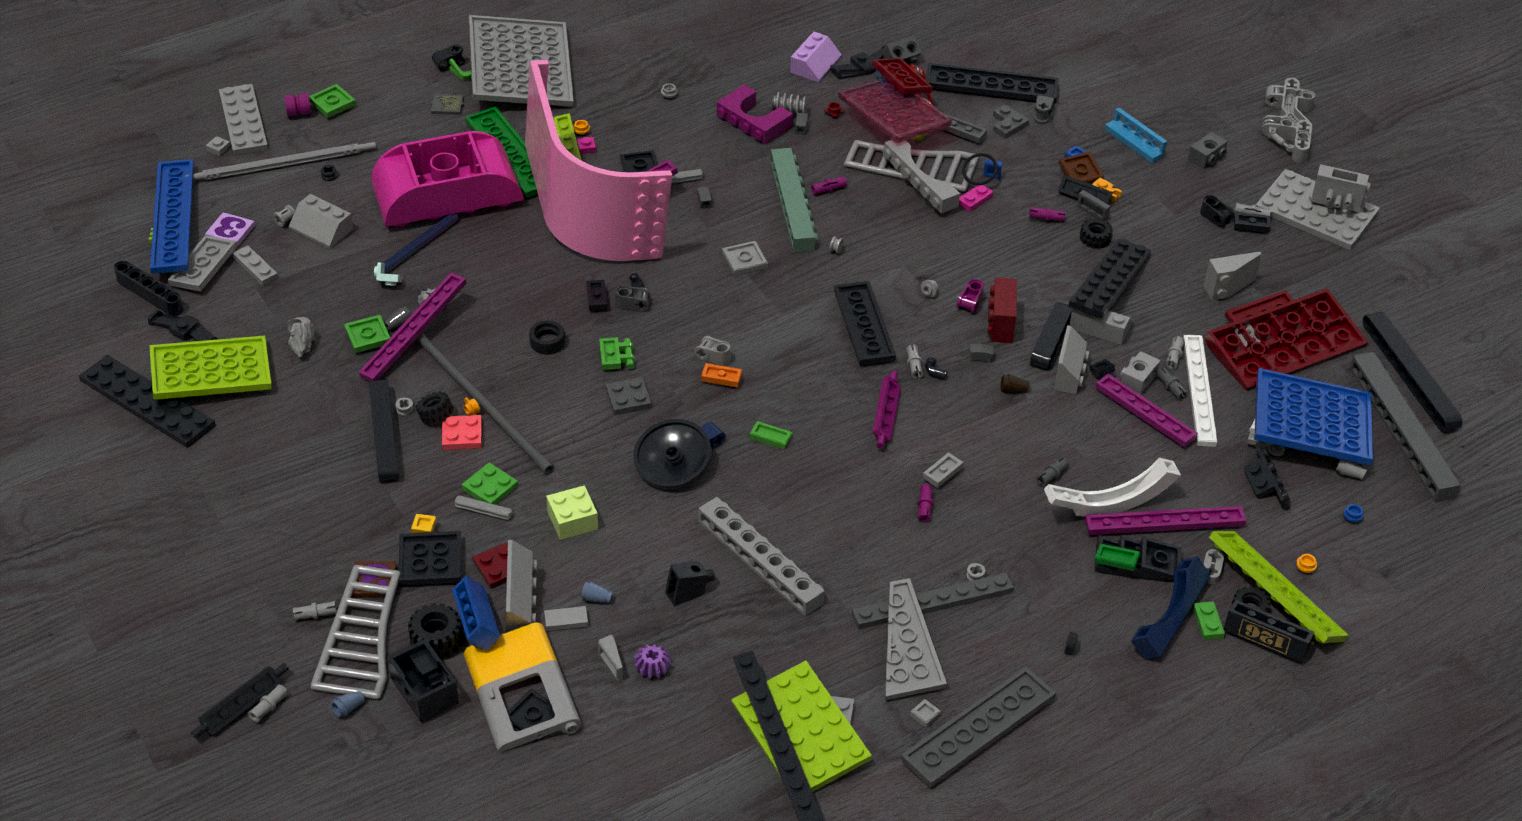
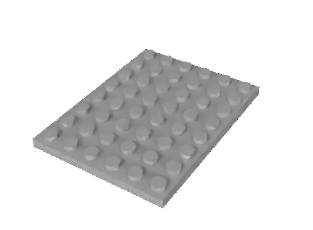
M469 15L472 100L527 103L530 61L548 60L547 98L549 105L573 107L566 22Z

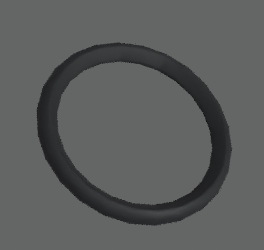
M976 153L970 156L962 167L963 177L973 185L989 183L998 172L997 161L987 153ZM980 156L987 157L994 163L995 169L992 176L980 182L969 179L966 175V166L969 161Z

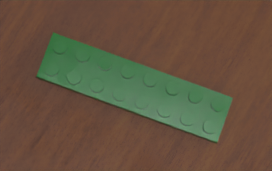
M496 106L466 116V123L472 131L490 134L502 143L523 195L526 198L537 195L538 192L525 142Z

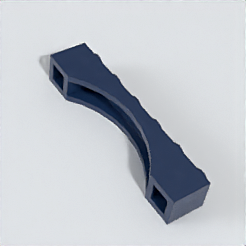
M1198 556L1183 559L1176 568L1171 602L1161 619L1152 625L1139 627L1131 642L1144 659L1159 658L1164 654L1166 646L1173 639L1174 633L1181 626V622L1189 613L1202 588L1205 587L1211 574Z

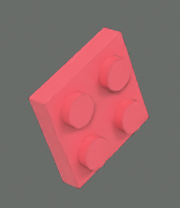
M481 415L445 417V420L442 421L443 450L482 448Z

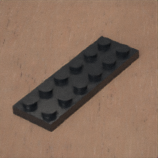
M870 282L834 285V293L859 365L896 361V354Z

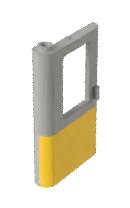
M532 623L500 635L497 642L487 651L473 645L464 651V658L498 753L560 730L563 733L573 734L580 728V718L543 624ZM539 675L555 717L521 731H514L501 697L500 689Z

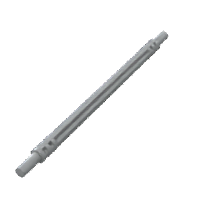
M375 142L360 145L356 143L202 170L203 172L193 174V181L201 179L205 181L358 154L360 151L376 149Z

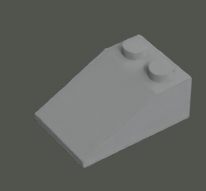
M1261 252L1209 259L1204 288L1211 300L1229 298L1254 282Z

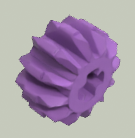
M656 643L653 646L646 644L645 649L639 648L638 654L635 656L637 672H640L642 677L648 675L649 679L652 676H656L659 679L660 674L666 675L667 669L671 665L669 652L665 651L664 646L657 647Z

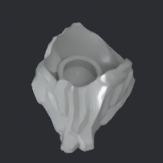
M297 317L287 322L291 335L288 344L299 358L305 354L304 352L309 353L312 345L311 342H315L313 324L307 317Z

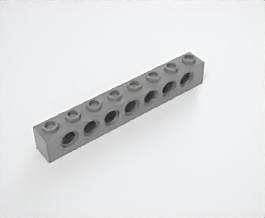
M715 497L698 508V522L804 616H807L824 604L825 591L822 586L816 584L806 572H802L792 560L786 558L778 548L770 544L766 537H762L752 525L746 523L738 513L730 509L726 502H722L718 497Z

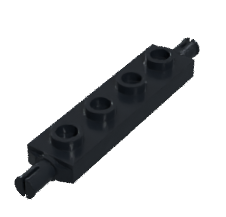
M282 663L275 670L270 666L265 667L199 716L201 725L191 731V735H194L193 737L197 739L205 732L209 735L217 733L257 703L264 695L269 694L277 685H281L280 676L288 671L289 667H286L285 663Z

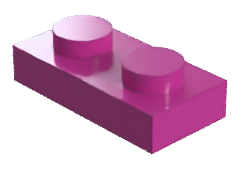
M978 185L959 198V206L971 212L991 199L994 192L984 185Z

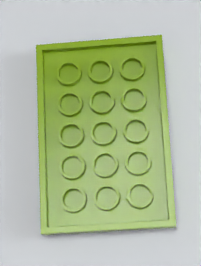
M265 336L150 345L154 400L272 389Z
M807 661L766 681L812 792L872 760L871 753ZM746 692L731 699L732 704L780 776Z

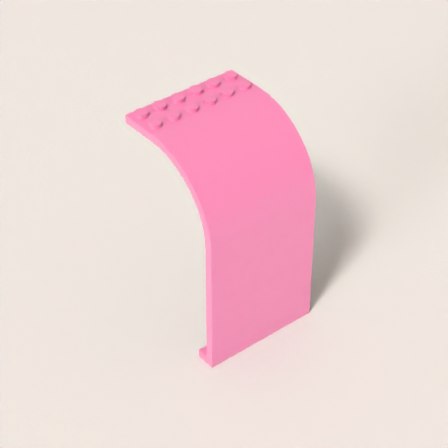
M548 60L530 61L525 147L544 219L549 230L567 247L593 258L610 261L662 259L672 183L671 170L615 172L594 167L572 155L563 146L558 137L547 98Z

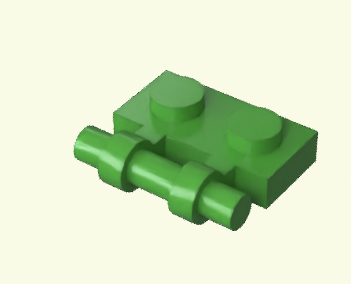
M618 337L599 339L602 370L621 369V363H625L628 369L634 368V346L630 338H625L624 342H618Z

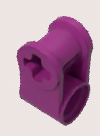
M972 279L968 282L958 298L957 308L963 307L971 310V313L976 312L983 299L984 283L981 280Z

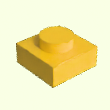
M416 514L411 532H433L437 522L436 516Z

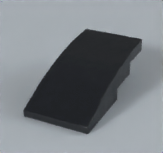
M1099 535L1096 542V553L1100 544L1140 551V558L1135 571L1095 563L1094 570L1136 579L1174 580V572L1181 562L1182 547L1145 536L1142 537L1141 541L1121 536L1118 541Z

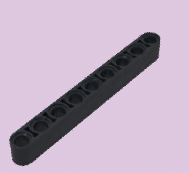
M1381 311L1364 315L1362 322L1365 330L1441 432L1461 428L1463 422L1460 413L1386 314Z

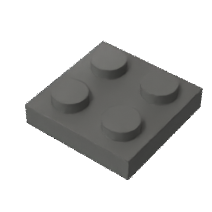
M643 377L606 383V391L614 415L652 408Z

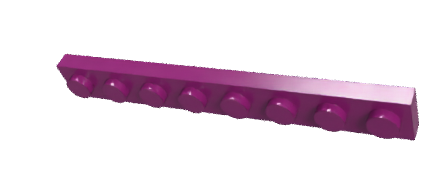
M451 272L359 371L360 377L368 381L379 380L467 284L466 279Z
M1242 506L1093 514L1085 515V524L1088 535L1237 527L1245 526L1246 518Z

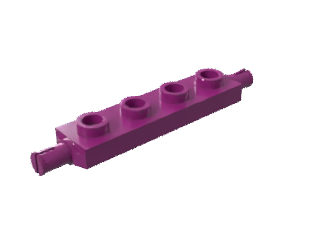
M895 370L890 372V376L882 380L872 431L878 438L876 446L880 449L884 448L885 443L891 441L901 387L897 382L898 372Z

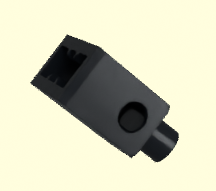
M698 561L670 565L665 593L673 606L680 605L702 596L705 592L706 583L715 581V573L712 569L705 570Z

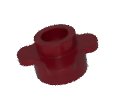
M830 102L828 108L824 109V112L829 113L832 117H837L840 113L844 112V108L838 102Z

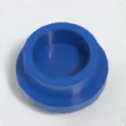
M1350 504L1344 509L1343 515L1350 522H1360L1364 517V512L1361 506Z

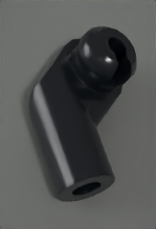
M928 357L925 363L927 372L931 376L945 380L948 371L937 368L935 365L937 360Z

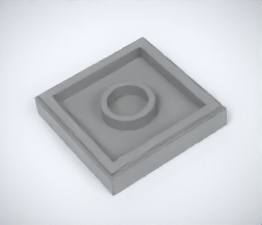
M756 241L722 248V254L734 276L768 268V262Z

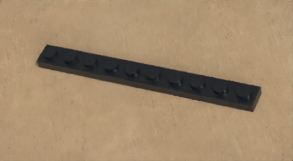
M753 650L734 656L733 662L798 821H824Z

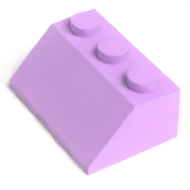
M813 32L791 56L790 73L819 83L830 71V65H835L842 57V54L828 36Z

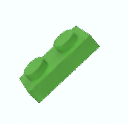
M1214 601L1194 603L1192 609L1203 641L1224 639L1225 633Z

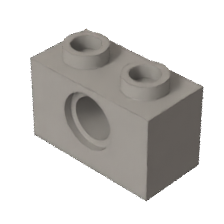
M1140 351L1136 357L1133 356L1131 358L1129 366L1127 368L1124 367L1121 371V382L1141 395L1156 376L1160 360Z

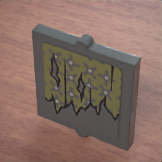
M434 94L433 101L431 102V114L460 115L461 108L464 106L463 95Z

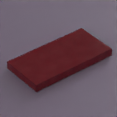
M901 58L875 59L872 61V66L903 95L932 93L933 87Z

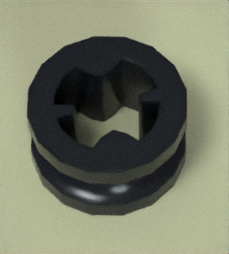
M325 165L321 168V177L324 181H333L337 178L335 166Z

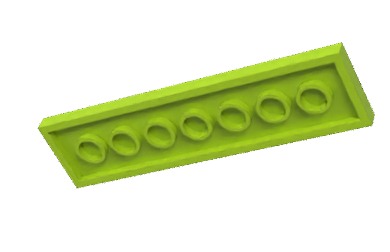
M1213 531L1209 538L1214 542V546L1224 551L1230 561L1238 564L1242 568L1243 573L1256 580V584L1260 588L1268 591L1271 594L1270 597L1274 601L1281 603L1288 614L1295 616L1300 621L1299 624L1302 627L1314 631V638L1321 643L1346 641L1349 635L1235 531Z

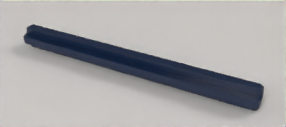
M458 214L447 215L384 261V274L391 271L459 220Z

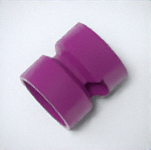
M299 93L297 97L292 94L284 95L287 117L297 116L299 112L301 115L311 114L308 93Z

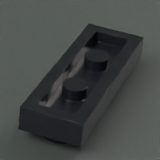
M1066 175L1063 176L1058 189L1059 192L1075 198H1079V193L1084 190L1108 205L1113 195L1112 191Z

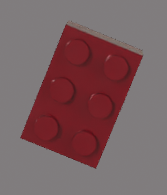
M995 277L994 285H990V296L992 297L988 300V309H991L988 311V322L991 323H988L987 334H991V342L1013 343L1017 317V279Z

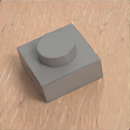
M216 136L206 144V151L221 156L231 145L229 141Z

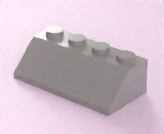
M508 540L505 633L535 623L536 613H531V608H536V595H532V590H536V577H532V572H536L537 560H533V552L513 540Z

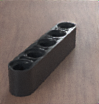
M122 260L114 264L116 279L120 285L166 314L178 316L183 312L181 296L178 292L128 261Z
M1056 301L1032 352L1031 365L1049 369L1066 332L1067 325L1070 323L1073 308L1068 307L1067 304Z

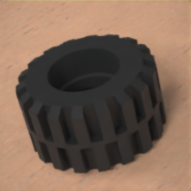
M433 603L431 606H422V609H417L415 614L411 615L410 621H408L410 644L413 645L426 639L440 660L445 659V656H452L453 652H457L459 646L463 643L461 618L458 616V612L453 610L451 606L445 607V604L441 603L439 605ZM436 630H440V631H441V632H438V633H430V632L436 631Z

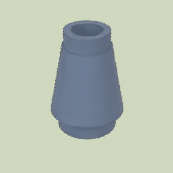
M592 581L590 583L585 582L581 598L590 602L610 603L613 591H609Z
M360 691L338 696L331 702V709L337 717H345L364 703L365 698Z

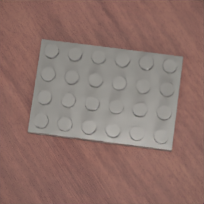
M1287 169L1281 173L1256 204V207L1271 209L1270 217L1348 250L1352 249L1380 210V207L1367 202L1365 206H1361L1359 213L1311 202L1316 181Z

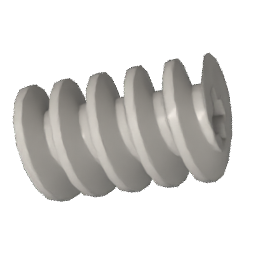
M778 92L773 97L771 112L781 106L793 113V115L795 112L796 115L797 113H806V96L801 101L799 95L794 99L793 94L787 98L786 93L781 97L780 92Z

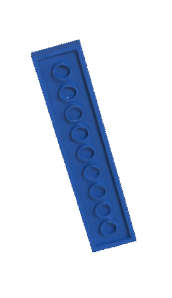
M193 159L158 162L150 260L151 274L182 272L189 269L194 174Z

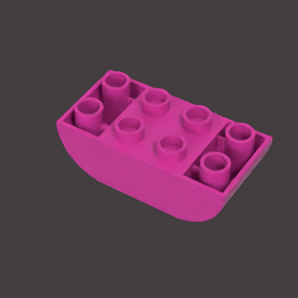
M468 131L397 145L378 159L371 174V184L385 227L393 225L401 227L409 222L424 219L438 220L444 215L460 212L473 213L478 209L496 205L505 207L512 204V202L524 200L504 146L494 136L479 131Z

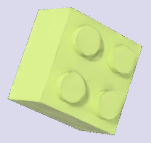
M585 485L546 496L547 512L560 540L598 530V513Z

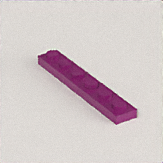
M1110 374L1096 382V389L1184 448L1197 438L1198 433Z

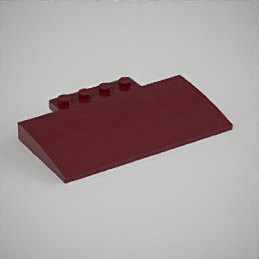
M1328 288L1293 300L1287 290L1228 310L1224 316L1230 324L1208 331L1204 339L1222 365L1246 390L1256 387L1259 368L1292 374L1364 347L1369 343ZM1247 324H1250L1254 330V335L1258 340L1261 341L1260 343L1255 342L1256 339L1252 338L1249 335L1251 333H1248L1246 331ZM1236 328H1238L1237 333H1241L1248 343L1246 347L1234 332Z

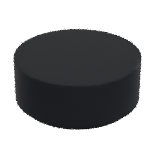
M1069 632L1064 652L1070 654L1074 652L1078 639L1077 633Z

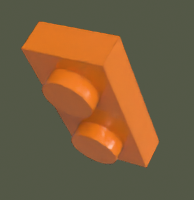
M705 363L701 381L738 388L742 377V369Z

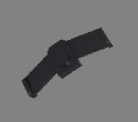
M885 45L870 56L865 52L851 56V63L837 66L830 65V71L838 79L873 73L876 69L872 66V61L875 59H885L881 51Z
M156 310L148 317L150 326L167 327L171 334L184 340L189 336L195 341L218 340L216 336L200 325L198 319L192 316L178 317Z

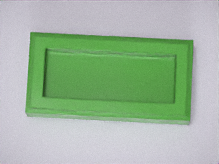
M757 421L750 432L749 438L786 449L793 432Z

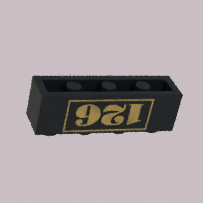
M1235 600L1229 609L1223 630L1233 635L1240 636L1252 643L1259 644L1300 662H1303L1315 633L1238 600Z

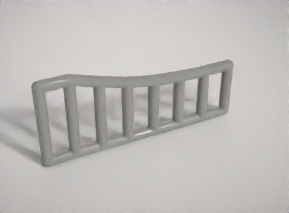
M860 140L853 142L844 162L846 167L907 180L897 169L885 168L888 160L884 156L878 167L869 165L874 152H883L884 145ZM858 147L868 149L862 163L853 161ZM911 149V156L918 157L916 166L920 170L926 157H936L929 174L934 179L943 157H954L946 179L942 182L951 184L960 192L967 190L969 182L965 178L961 185L951 182L961 158L967 159L974 155L973 153ZM979 157L973 158L970 161L966 171L969 179L973 175Z
M362 565L353 566L310 685L312 690L343 695L360 691L364 698L377 700L381 698L387 681L386 630L391 605L398 585L399 571ZM359 574L391 578L389 586L357 582ZM353 590L386 594L384 603L351 598ZM348 606L381 611L380 619L345 615ZM342 623L378 628V637L341 632L339 629ZM336 639L377 645V654L336 649L333 646ZM330 656L378 663L379 673L329 666L327 663ZM323 674L377 681L375 690L321 683Z

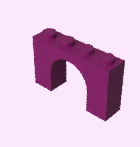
M745 84L717 101V116L763 144L769 143L793 127V113L781 106L765 116L755 117L745 114L744 112L756 105V91Z

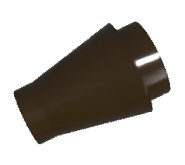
M1011 374L1003 375L1000 389L1005 392H1028L1029 381Z

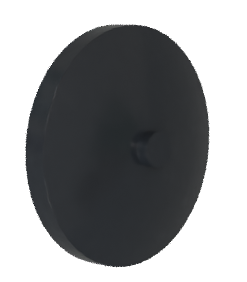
M669 419L654 424L640 436L634 448L633 459L639 476L647 484L657 489L677 490L695 483L704 475L711 463L712 448L707 434L700 426L684 419Z

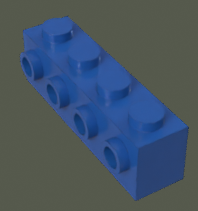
M465 576L452 589L467 640L473 646L481 647L487 651L497 642L500 633L484 586Z

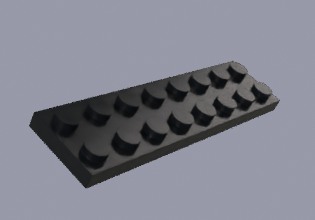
M929 63L925 81L933 89L1036 101L1037 96L1042 95L1053 97L1054 103H1056L1059 78Z
M1117 239L1069 300L1068 307L1103 319L1149 258L1151 249L1143 245L1130 243L1125 239Z
M106 355L79 375L81 382L186 448L216 426L215 420L179 398L154 400L152 382L109 355Z

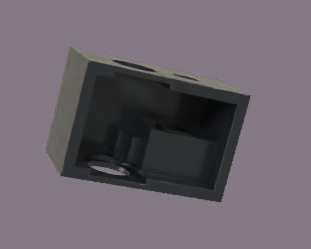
M426 639L387 657L390 679L420 722L459 703L457 682ZM443 671L447 675L448 681L446 680Z

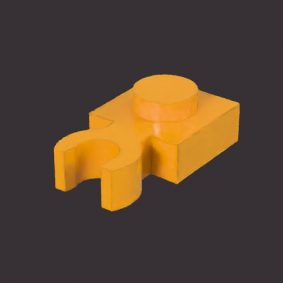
M1102 178L1097 179L1092 184L1112 191L1111 201L1116 202L1117 196L1119 198L1122 196L1120 189L1114 188V184Z

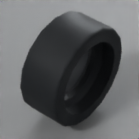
M549 320L534 324L529 332L531 348L537 353L546 355L560 351L565 344L563 326ZM544 334L557 336V338L550 341L538 339L539 336Z

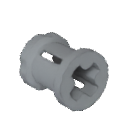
M287 205L279 213L275 212L273 214L275 223L279 227H283L286 222L292 220L295 210L292 206Z

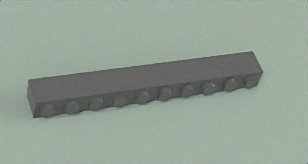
M1374 352L1353 355L1350 365L1352 374L1363 391L1371 392L1373 407L1433 501L1440 502L1455 499L1461 486L1459 480L1452 473L1441 452L1437 450L1432 438L1424 430V426L1417 419L1415 412L1407 404V400L1400 393L1398 386L1392 381L1389 372L1385 370L1381 360L1377 358Z

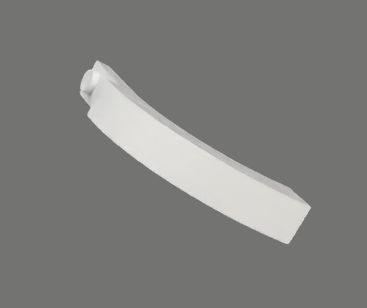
M1158 458L1146 471L1134 479L1113 488L1100 491H1079L1048 484L1044 491L1052 505L1072 508L1076 516L1085 517V515L1119 513L1139 506L1159 495L1172 485L1181 474L1174 461Z

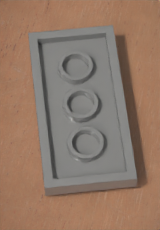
M205 235L189 254V269L187 271L174 272L168 279L169 285L201 292L238 247L236 241Z

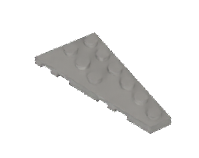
M910 578L890 582L885 700L946 688L947 682Z

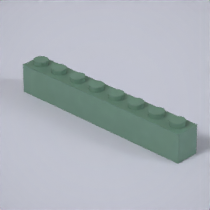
M791 148L771 149L770 163L793 253L814 251L815 243H818L817 233H814V221H811V210H808V199L805 198V188L802 187V177L799 176L796 155L792 153Z

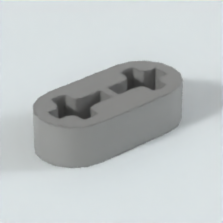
M1210 549L1205 555L1204 566L1208 571H1213V575H1210L1206 582L1208 584H1215L1220 578L1224 555L1217 549Z

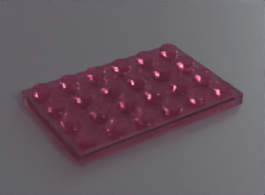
M886 78L838 92L839 99L896 143L944 129L952 124V120L921 96L918 94L903 95Z

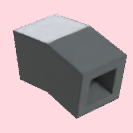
M797 113L795 134H806L808 114Z
M708 187L697 188L700 208L711 207L712 200Z
M971 344V361L991 362L994 346Z

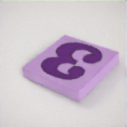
M223 212L205 235L234 240L237 246H239L254 228L255 223L252 220Z

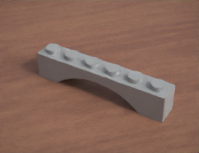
M902 136L884 143V158L940 213H944L959 206L960 193L951 184L936 180L921 171L911 157V145Z

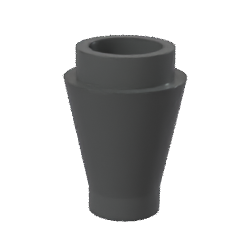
M406 307L399 308L389 319L384 321V324L389 331L401 327L411 316V313Z

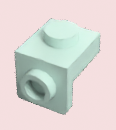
M378 262L377 266H375L374 277H376L377 281H383L385 285L396 286V283H402L401 275L384 274L385 263Z

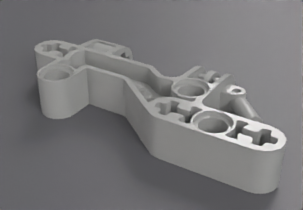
M1287 78L1284 86L1270 85L1266 89L1265 103L1268 106L1279 108L1280 114L1279 116H1265L1262 120L1261 132L1279 145L1285 146L1288 152H1292L1293 161L1303 163L1308 157L1312 123L1301 112H1310L1312 110L1315 93L1310 90L1299 89L1300 82L1298 79ZM1285 140L1292 141L1293 145L1286 144Z

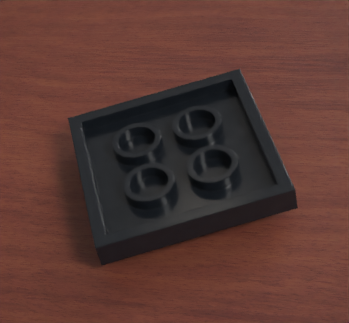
M461 531L400 534L398 562L400 575L398 585L459 583L461 581Z

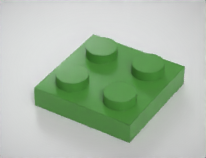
M338 84L309 96V102L327 118L356 105L355 99Z
M381 315L344 324L345 331L355 353L382 347L390 339Z
M490 462L462 484V490L475 499L495 505L518 487L516 479Z

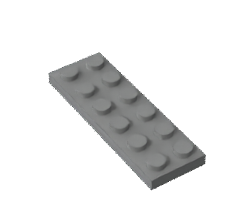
M243 84L241 86L219 89L233 154L240 155L268 150L253 85Z

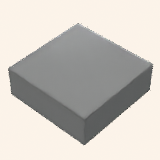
M926 699L910 712V716L926 728L941 715V711Z

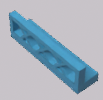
M1121 108L1115 109L1114 120L1105 124V130L1151 163L1163 158L1167 141ZM1120 116L1123 117L1124 122L1120 120ZM1131 123L1135 126L1137 132L1133 129ZM1155 140L1161 144L1160 148L1157 146Z

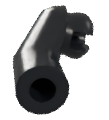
M637 273L629 276L632 287H644L643 281Z

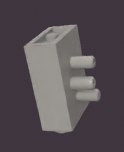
M1320 164L1311 202L1359 213L1361 206H1365L1367 196H1364V193L1369 192L1371 184L1368 182L1369 175Z

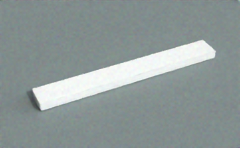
M1184 335V352L1194 427L1198 433L1196 438L1197 446L1216 447L1217 436L1203 337L1200 335Z

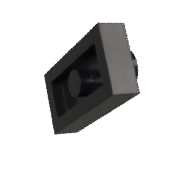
M1235 212L1234 229L1270 232V216Z
M604 279L586 281L589 311L606 310L607 298Z

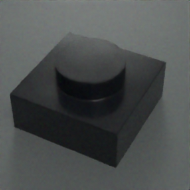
M1107 359L1089 366L1090 372L1099 379L1116 371L1114 364Z

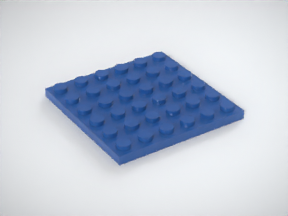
M1259 368L1256 382L1254 440L1317 453L1322 456L1335 457L1340 460H1349L1358 464L1371 465L1373 460L1371 392Z

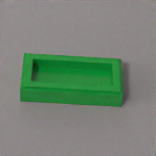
M1100 544L1095 556V563L1135 571L1140 558V551Z

